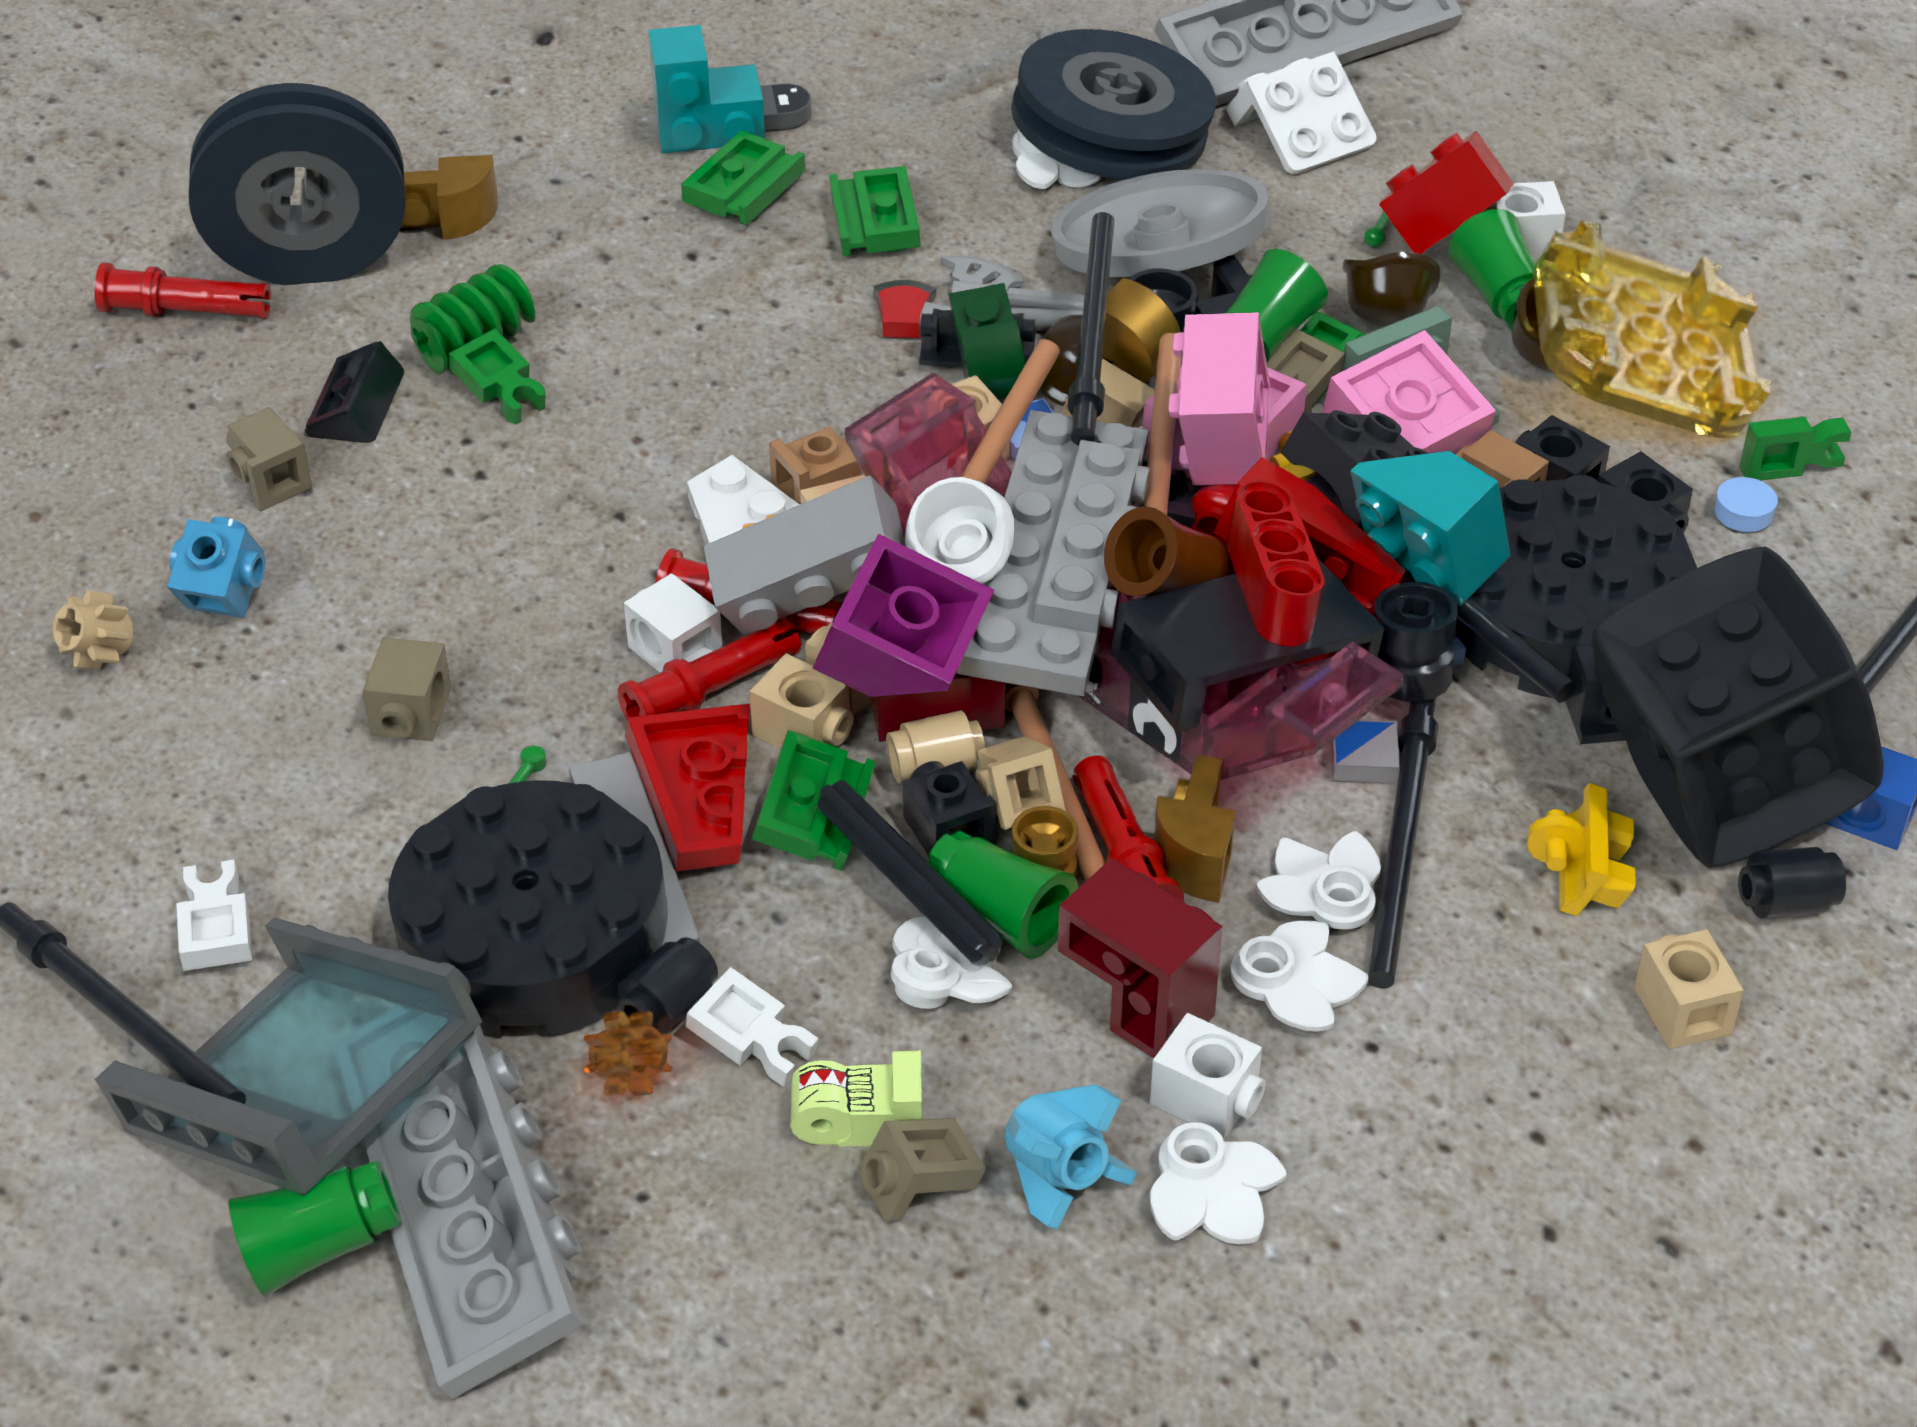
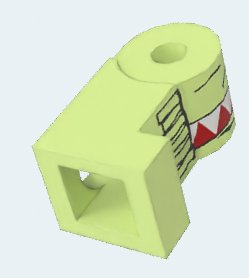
M921 1050L892 1052V1064L844 1066L834 1061L820 1060L802 1065L793 1073L791 1080L790 1127L795 1136L810 1144L838 1145L839 1147L871 1146L884 1121L922 1119Z

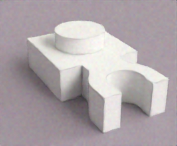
M234 860L221 861L222 876L211 883L200 882L196 865L183 867V879L189 901L176 903L178 948L183 971L252 961L249 909L245 893L238 894L239 879Z
M731 967L687 1013L686 1028L740 1066L753 1054L760 1059L767 1075L782 1087H785L792 1080L795 1065L783 1058L779 1053L784 1050H793L809 1061L816 1053L819 1040L818 1037L805 1028L781 1023L785 1005Z

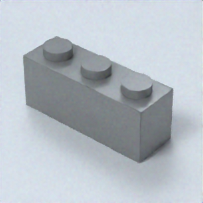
M869 475L703 545L715 608L738 630L745 634L752 630L768 628L777 620L805 608L824 605L834 596L849 591L878 533L906 547L896 503L876 480Z

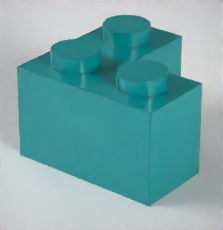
M701 25L648 30L655 119L661 153L722 148L741 130L765 139L763 97L755 64L708 69V59Z

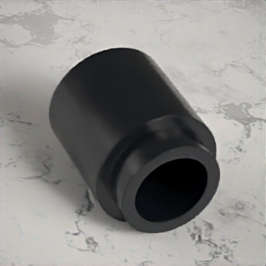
M1819 847L1761 851L1752 853L1748 858L1746 866L1741 868L1738 876V888L1743 903L1748 907L1751 906L1754 914L1760 919L1825 913L1830 906L1841 904L1844 900L1846 874L1840 857L1834 852L1824 853Z
M683 937L676 942L669 941L664 943L618 984V1006L623 1019L638 1032H648L656 1036L667 1034L687 1016L689 1010L703 997L717 979L718 968L714 958L702 944L691 938Z

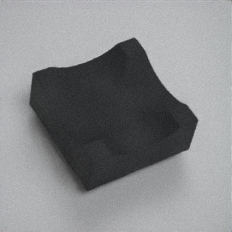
M1333 410L1331 413L1303 412L1280 452L1293 465L1305 466L1320 474L1336 492L1343 513L1357 526L1363 525L1360 512L1355 504L1357 498L1350 471L1359 462L1428 454V452L1410 444L1400 434L1402 431L1400 425L1385 414L1379 412H1370L1369 415L1347 414L1338 410Z

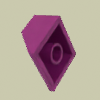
M878 533L830 627L812 669L870 697L947 691L995 590Z

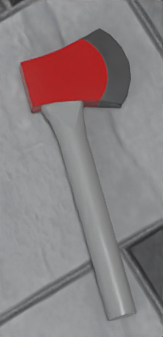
M905 279L892 280L873 286V294L882 316L883 337L919 338L922 313L932 314L933 308L950 310V306L933 304L937 295V288L930 284ZM1011 308L1012 314L1024 313V319H1035V331H1048L1063 317L1073 314L1083 315V310Z

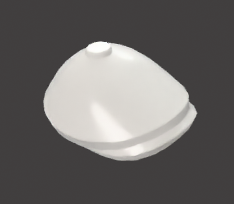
M951 477L938 481L927 487L913 504L907 520L905 545L907 548L979 583L985 584L1002 570L1009 558L1014 538V517L1011 507L1002 495L980 481L965 477Z

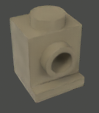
M270 407L227 425L226 442L232 449L227 452L229 466L241 484L248 482L251 485L254 504L260 512L312 488L304 443Z

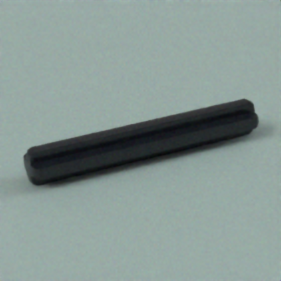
M839 780L832 786L827 784L820 791L822 796L817 803L819 810L972 965L980 967L988 961L993 962L1000 954L998 950L1003 944L1001 934L848 782Z

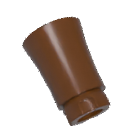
M1153 507L1134 508L1122 515L1109 532L1105 544L1104 565L1107 576L1117 590L1130 596H1150L1236 574L1227 550V544L1222 543L1212 535L1184 526Z

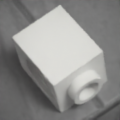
M1554 181L1514 183L1507 195L1484 210L1504 209L1513 213L1519 222L1524 240L1534 259L1559 258L1566 213Z
M672 573L650 587L639 591L635 596L624 602L628 648L659 672L663 671L665 663L673 659H684L691 662L723 647L720 612L714 605Z
M1186 1013L1153 1059L1150 1104L1189 1123L1207 1124L1216 1129L1222 1138L1225 1139L1240 1116L1249 1119L1255 1113L1262 1100L1266 1087V1080L1259 1077L1262 1047Z

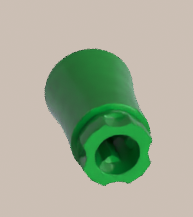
M1491 209L1472 216L1455 231L1448 245V256L1452 263L1477 288L1494 315L1503 319L1507 327L1512 331V325L1517 312V299L1521 289L1529 280L1544 275L1535 263L1524 240L1516 216L1504 209Z
M1269 249L1264 252L1250 280L1225 314L1259 312L1267 362L1302 323L1327 303L1328 290L1318 272L1304 259L1286 250Z
M957 831L952 835L944 834L929 853V864L1001 934L1004 940L1023 956L1029 959L1040 957L1058 941L1059 905L1078 889L1076 878L1071 873L1037 864L1008 852L981 837L973 838L962 831Z
M374 1161L361 1167L357 1166L352 1170L347 1165L331 1171L304 1196L284 1188H279L272 1191L231 1198L228 1202L231 1223L242 1257L256 1287L264 1297H267L299 1276L337 1257L376 1242V1236L402 1225L398 1204L387 1175L379 1161Z

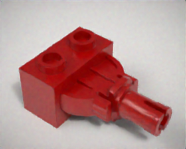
M1477 131L1463 140L1457 132L1430 151L1434 159L1427 166L1417 171L1413 164H1411L1385 183L1390 192L1378 204L1413 253L1422 254L1458 229L1466 220L1484 211L1507 195L1514 185Z

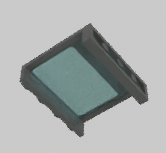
M274 917L265 925V928L287 968L195 1051L197 1055L246 1095L245 1104L189 1086L173 1072L166 1078L116 1060L99 1074L95 1081L125 1131L304 1196L482 1023V1020L469 996L471 987L468 980L457 968L449 963L433 962L409 955L402 950L386 949L365 943L355 937L347 938L319 930L312 925L304 926Z

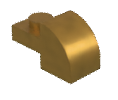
M493 155L439 157L438 170L404 172L405 212L400 229L441 227L443 240L454 239L480 230L496 214L498 193Z
M1122 278L1108 292L1102 357L1113 361L1114 366L1148 385L1150 378L1156 374L1161 336L1166 333H1178L1180 328L1171 310L1154 292L1137 282Z
M1197 754L1190 780L1179 778L1174 799L1158 796L1154 840L1159 843L1165 854V864L1163 867L1168 877L1176 880L1184 893L1199 899L1219 903L1232 857L1236 810L1218 807L1223 759Z

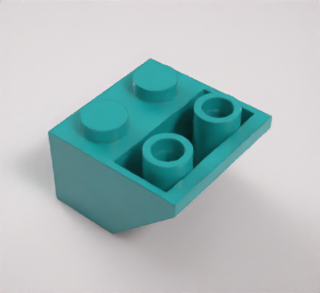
M1444 451L1359 462L1350 471L1357 498L1355 504L1360 512L1364 532L1399 565L1411 573L1416 582H1426L1443 588L1453 596L1460 606L1511 556L1498 481L1454 453Z

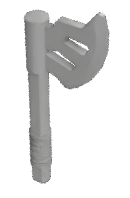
M941 256V264L953 270L951 276V283L953 284L952 293L1005 283L1010 307L1083 310L1084 295L1019 289L1017 287L1023 285L1021 276L999 263L977 257ZM971 270H976L973 275L969 274ZM993 278H995V280L991 284H986Z

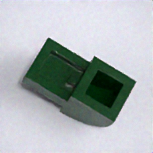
M1005 283L949 293V306L961 351L964 377L967 379L976 375L1000 403L1003 404L1025 366L1017 320L1013 319Z

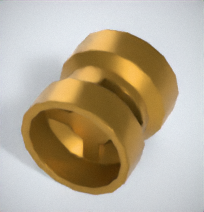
M1046 805L1027 809L1015 818L1012 826L1011 842L1013 854L1037 864L1071 873L1076 878L1077 859L1075 853L1078 847L1079 832L1077 822L1068 812L1057 807Z

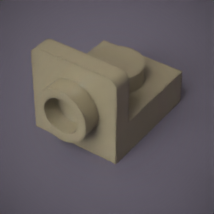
M1297 329L1270 360L1267 361V367L1307 384L1304 413H1312L1313 403L1328 388L1330 378L1343 371L1345 353Z
M938 1118L884 1121L859 1167L858 1174L883 1219L886 1222L902 1220L916 1193L975 1190L986 1168L956 1119Z

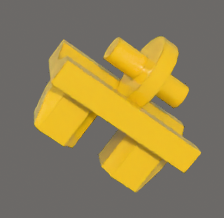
M1588 783L1584 788V801L1582 806L1576 811L1565 814L1562 810L1552 809L1547 812L1546 817L1540 818L1531 824L1527 831V847L1530 854L1541 862L1546 863L1550 870L1559 871V911L1578 916L1590 900L1619 909L1636 886L1635 868L1609 859L1612 858L1619 861L1630 848L1634 837V819L1607 810V789L1592 783Z

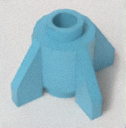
M1094 1084L1033 1095L1024 1100L1013 1111L1006 1125V1146L1015 1158L1030 1213L1047 1227L1058 1230L1073 1200V1196L1063 1189H1085L1095 1183L1101 1175L1132 1185L1137 1175V1172L1108 1154V1148L1103 1140L1101 1131H1107L1122 1099L1104 1087Z

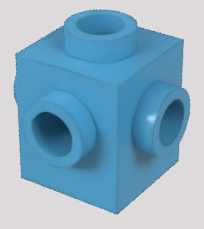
M213 517L210 523L191 519L187 520L182 539H178L172 547L170 555L171 576L167 588L187 609L245 618L253 588H258L263 580L266 562L264 550L249 534L248 528L244 524L226 517Z

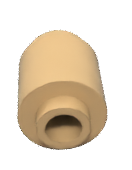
M962 710L901 723L900 730L889 732L886 735L889 762L897 783H903L904 780L910 779L916 768L930 761H938L944 767L963 761L970 774H973L977 770V759H979L977 750L985 748L983 733L978 721L969 722Z

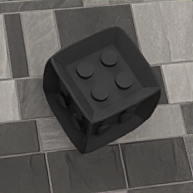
M1766 546L1746 549L1705 564L1626 603L1594 628L1592 635L1593 655L1612 718L1619 732L1627 741L1633 762L1651 795L1683 844L1706 867L1732 864L1748 859L1754 852L1772 849L1849 811L1879 788L1884 774V761L1876 717L1866 685L1856 670L1851 653L1827 614L1791 566L1772 549Z

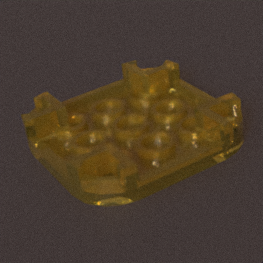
M1581 220L1575 231L1560 233L1556 230L1536 262L1533 274L1540 347L1547 366L1561 382L1577 394L1597 403L1697 434L1723 439L1738 436L1745 430L1771 391V380L1756 376L1747 325L1758 309L1757 303L1752 293H1746L1743 296L1738 295L1733 288L1716 277L1722 265L1701 257L1692 273L1603 245L1601 224Z

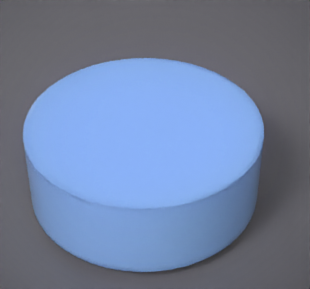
M1749 477L1732 478L1719 486L1714 513L1722 524L1740 532L1760 531L1767 528L1774 519L1778 501L1777 495L1768 484Z

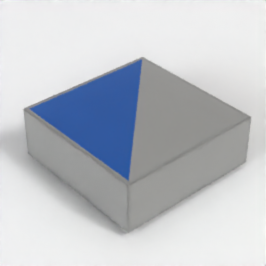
M1333 719L1331 730L1333 781L1398 783L1400 765L1397 721Z

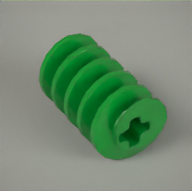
M495 264L490 266L485 273L471 276L466 283H457L448 292L435 294L429 302L416 304L410 314L411 335L415 346L428 367L435 373L442 374L448 369L450 352L493 329H496L502 336L503 331L508 335H516L521 330V319L528 323L535 322L536 312L531 294L522 278L510 267L503 264Z

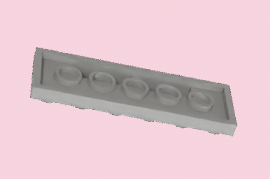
M1208 0L1202 5L1159 18L1154 32L1162 45L1190 60L1206 75L1214 88L1216 106L1232 101L1239 92V84L1255 74L1263 72L1269 74L1284 69L1299 59L1309 58L1310 60L1331 52H1335L1340 64H1344L1456 27L1463 16V12L1455 0Z
M1030 410L1004 497L1011 507L1014 517L1013 546L1002 570L992 580L984 584L995 591L956 674L1078 696L1085 695L1101 627L1113 629L1119 601V591L1111 589L1112 583L1105 570V544L1109 532L1117 520L1126 512L1138 508L1132 506L1133 502L1144 504L1150 477V467L1143 466L1149 430L1129 427L1120 423L1096 421L1094 442L1081 440L1078 446L1071 440L1072 417L1060 413Z
M402 1010L335 1048L354 1113L356 1114L448 1023ZM480 1025L363 1138L369 1162L379 1161L398 1204L402 1225L391 1229V1234L438 1387L452 1399L584 1326L570 1282L577 1279L570 1258L581 1253L580 1242L566 1217L561 1213L554 1215L550 1201L561 1196L559 1183L547 1162L542 1157L535 1159L531 1146L542 1140L540 1129L529 1109L522 1102L516 1104L512 1095L513 1091L523 1086L520 1073L505 1050L501 1049L494 1053L487 1046Z

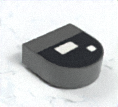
M789 83L760 86L763 97L765 131L796 128L810 119L811 95L802 86Z

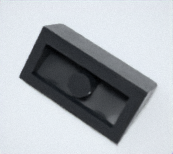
M375 341L337 357L306 424L304 432L309 437L360 443L376 440L404 375L402 365L381 341Z

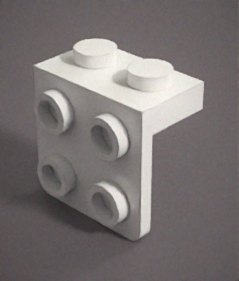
M1335 52L1310 60L1309 58H1302L1289 64L1284 69L1269 74L1264 72L1258 73L1245 79L1239 84V92L1226 108L1234 126L1260 118L1283 167L1292 175H1297L1368 150L1376 141L1375 131Z

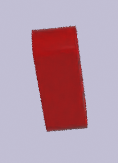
M1247 481L1240 485L1236 493L1226 541L1229 556L1255 629L1259 635L1268 642L1280 646L1292 647L1302 645L1308 642L1313 635L1324 588V575L1294 498L1289 490L1272 481Z

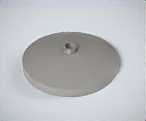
M1175 170L1122 180L1089 192L1071 202L1057 214L1051 225V234L1055 255L1058 260L1073 270L1087 274L1092 218L1099 212L1111 214L1114 218L1110 277H1132L1134 274L1147 269L1164 268L1182 271L1234 254L1253 243L1267 230L1271 222V210L1266 187L1250 176L1224 170Z

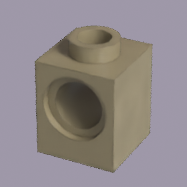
M382 638L363 688L371 735L433 741L451 691L444 643Z

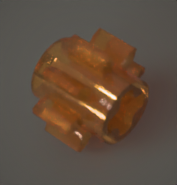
M623 1011L603 1014V1022L606 1030L598 1034L584 1036L583 1040L590 1047L588 1053L589 1063L583 1069L585 1073H595L600 1078L606 1080L603 1094L607 1096L623 1095L628 1089L633 1096L650 1095L653 1093V1084L650 1078L655 1077L659 1073L672 1071L673 1067L667 1062V1044L673 1038L671 1034H661L657 1029L651 1027L653 1013L649 1011L633 1013L629 1018Z

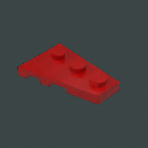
M750 703L627 717L625 738L632 752L675 872L737 864L740 861Z

